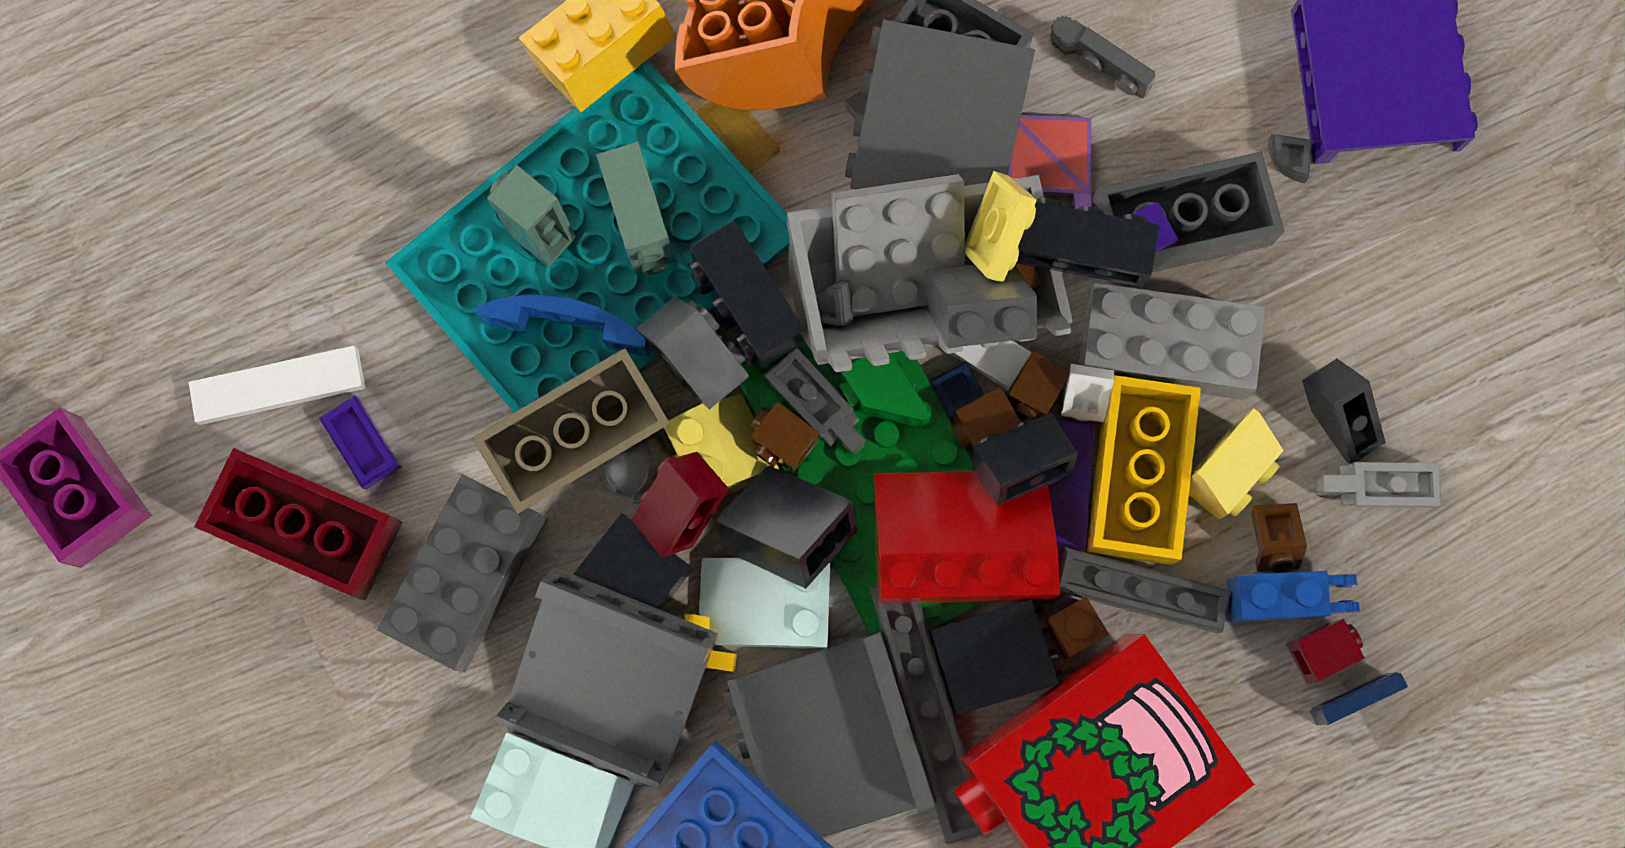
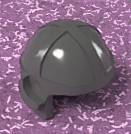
M652 434L596 467V471L601 482L614 495L632 497L633 504H640L641 496L650 489L658 475V467L670 456L661 436Z

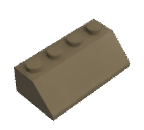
M624 348L472 437V440L514 510L519 514L669 425L670 422Z

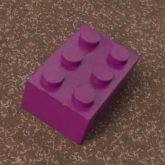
M59 407L0 450L1 481L59 563L82 568L152 516L83 418Z

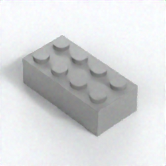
M1094 283L1086 300L1078 365L1114 370V375L1199 387L1201 388L1200 394L1245 400L1257 390L1265 307Z

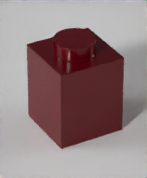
M1344 618L1331 621L1286 643L1306 683L1319 682L1365 659L1360 649L1363 647V642L1358 631L1353 625H1347Z

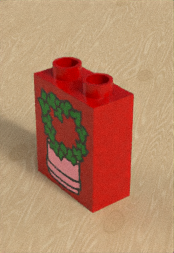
M1124 634L1060 681L1059 685L1053 686L958 759L971 778L953 790V792L985 836L1004 823L1021 848H1172L1255 784L1145 634Z

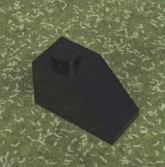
M1336 358L1302 380L1311 412L1346 462L1349 464L1357 462L1386 443L1368 379Z

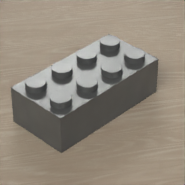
M1262 151L1099 187L1096 189L1091 200L1092 207L1102 209L1105 215L1116 217L1132 214L1158 201L1178 239L1174 244L1155 252L1152 272L1272 246L1285 231Z
M462 474L378 626L377 631L454 671L465 673L547 519L530 508L517 514L507 496Z

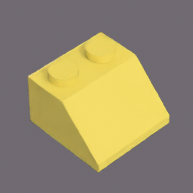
M742 394L723 398L710 410L703 404H700L668 420L670 424L664 427L678 457L698 452L728 486L729 490L725 496L747 486L750 481L756 479L769 465L753 452L757 447L751 439V434L754 430L750 426L754 417Z
M1253 408L1235 422L1191 472L1189 495L1218 520L1229 513L1236 517L1251 501L1252 497L1247 493L1257 481L1264 485L1280 467L1275 460L1284 450L1257 410Z

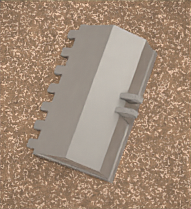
M1039 175L1013 179L1035 199L1044 198ZM989 182L964 186L965 242ZM832 206L787 212V228L789 233L788 268L795 312L805 329L804 340L813 352L814 359L818 365L829 363L835 372H842L852 369L851 359L866 357L873 366L888 364V353L903 351L910 360L925 358V347L939 345L948 354L963 351V346L948 348L928 310V305L853 317V322L846 327L822 324L816 298L823 289L836 282ZM965 255V266H966V265H975V264ZM1035 267L1041 282L1040 285L1032 288L1037 295V329L1046 327L1056 336L1070 334L1071 326L1069 323H1073L1062 272ZM1025 339V340H1018V341L1023 342V341H1029V340H1034V339ZM999 342L980 345L984 348L998 346Z

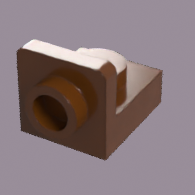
M1297 503L1254 505L1251 517L1259 549L1255 562L1257 571L1287 573L1292 570H1298L1304 558L1307 543Z

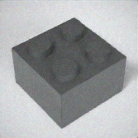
M673 297L636 330L647 340L648 345L685 391L710 410L749 377L748 373L741 366L745 358L730 340L726 342L718 333H715L720 326L704 307L700 309L692 300L687 304L679 298Z

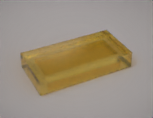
M709 101L696 111V114L751 174L780 152L776 142L748 110L726 107Z

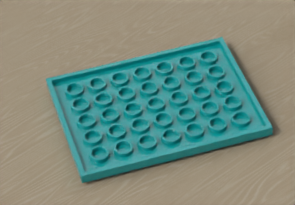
M646 60L581 113L576 107L385 263L515 413L619 351L606 348L602 340L604 331L534 317L528 318L525 333L484 325L476 316L477 306L493 300L519 295L565 297L606 310L627 322L634 329L638 328L673 297H677L687 304L692 300L700 309L704 307L711 314L713 309H715L711 303L713 297L710 293L703 296L690 276L692 272L688 263L692 262L689 247L735 220L766 268L789 249L787 213L654 66ZM635 142L639 143L676 262L668 264V268L665 271L653 275H645L644 272L635 274L623 243L596 155ZM516 165L557 197L576 235V238L549 268L511 237L487 199L491 194L490 189L495 180L505 172L510 173ZM651 347L649 357L628 353L640 373L659 358Z

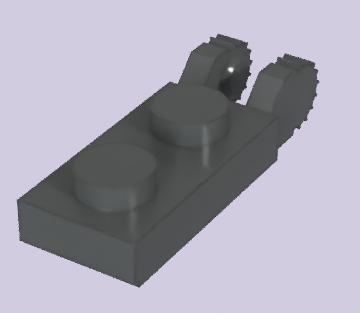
M1061 15V17H1057L1053 21L1050 41H1052V45L1055 48H1059V51L1064 55L1078 54L1081 56L1079 59L1085 67L1096 73L1102 70L1114 79L1115 86L1122 92L1131 96L1136 93L1144 99L1152 88L1156 76L1155 71L1089 27H1085L1076 20H1071V17L1069 18L1067 15L1065 17Z

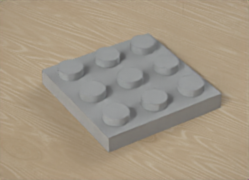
M959 174L831 193L836 282L850 281L853 317L928 305L927 270L965 266L964 180Z

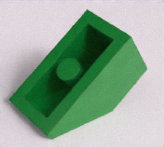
M888 353V364L873 366L866 357H862L852 363L851 370L841 372L843 383L838 385V388L843 398L851 407L857 405L862 414L920 428L929 424L931 414L892 353Z

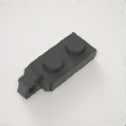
M798 348L791 350L764 374V379L805 423L819 432V438L821 440L824 439L829 446L838 440L852 457L865 446V439L853 428L859 419L853 413L851 405Z

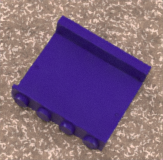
M1457 0L1296 1L1291 9L1309 137L1313 140V164L1330 163L1339 152L1445 142H1453L1454 152H1458L1475 138L1478 122L1475 112L1471 111L1470 108L1471 79L1469 74L1464 72L1462 57L1465 43L1462 34H1458Z

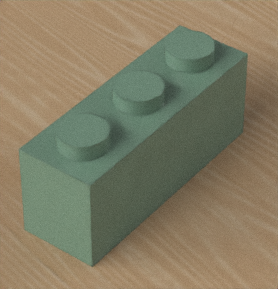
M518 165L510 173L505 172L495 180L490 189L491 194L487 197L511 237L549 268L576 238L557 197Z

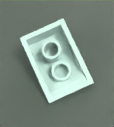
M702 558L699 615L711 617L709 630L718 633L714 646L827 649L830 563L805 589L741 558Z
M506 733L470 818L547 848H609L635 783L607 770L596 768L566 753L552 750L550 747L527 737Z

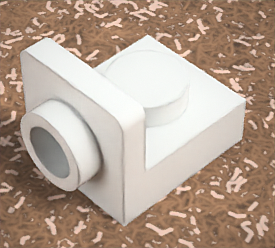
M1071 364L1067 384L1062 390L1061 416L1072 417L1078 421L1092 420L1104 422L1114 383V370Z

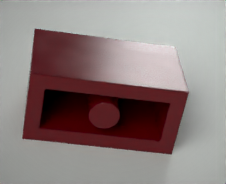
M698 452L679 457L674 455L660 464L657 469L658 475L650 489L641 496L640 506L631 520L662 558L690 549L695 545L729 490L728 486Z

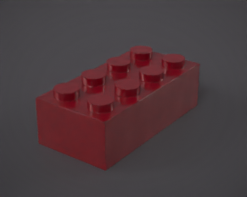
M233 448L194 528L347 595L366 601L403 522Z

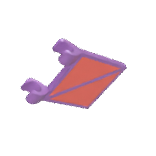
M1021 115L1008 176L1015 179L1039 175L1043 195L1073 196V209H1078L1082 206H1092L1091 118Z

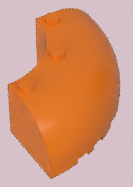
M686 0L689 8L684 24L679 25L676 41L675 71L685 85L697 95L713 103L736 109L772 110L827 99L829 71L840 42L856 19L877 0Z

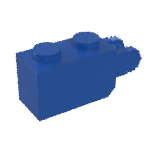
M1327 571L1235 576L1227 580L1228 590H1231L1229 599L1231 623L1308 620L1331 616L1332 614L1360 612L1359 602L1342 600L1330 603L1329 587L1349 588L1357 585V576L1355 574L1328 575Z

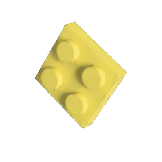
M993 171L965 242V255L987 278L1003 283L1007 272L1014 268L1018 260V245L1024 230H1027L1033 223L1037 199L1010 176Z

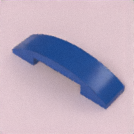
M519 295L493 300L477 306L476 316L484 325L525 333L528 318L534 317L604 331L602 340L607 349L620 351L625 348L630 354L649 357L650 347L648 342L636 329L614 314L582 301L551 295Z

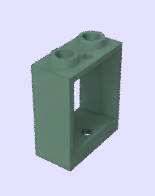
M635 142L596 154L623 243L635 274L644 272L645 275H653L665 271L668 268V264L674 263L676 260L639 143Z

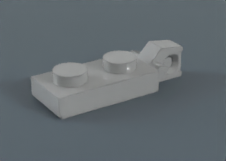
M1354 462L1350 465L1340 466V475H1322L1321 478H1316V495L1341 496V505L1371 508H1438L1442 506L1440 463Z

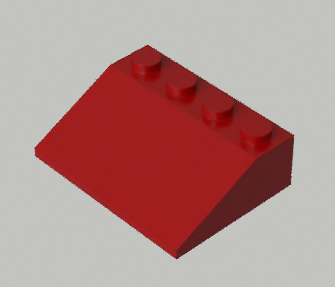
M974 471L877 473L873 475L878 603L1027 601L1030 599L1034 601L1053 600L1060 595L1058 548L1048 485L997 506Z

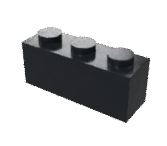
M1039 198L1036 200V213L1033 223L1027 230H1024L1018 245L1019 256L1017 264L1143 287L1151 277L1159 224L1148 223V220L1140 215L1126 214L1116 217L1105 215L1104 211L1097 207L1082 206L1078 209L1062 207L1061 203L1054 199Z

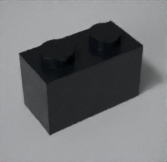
M1049 413L1038 419L1035 417L1028 418L1018 424L1016 428L1001 435L991 434L983 438L975 445L972 470L998 506L1072 476L1078 452L1052 413Z

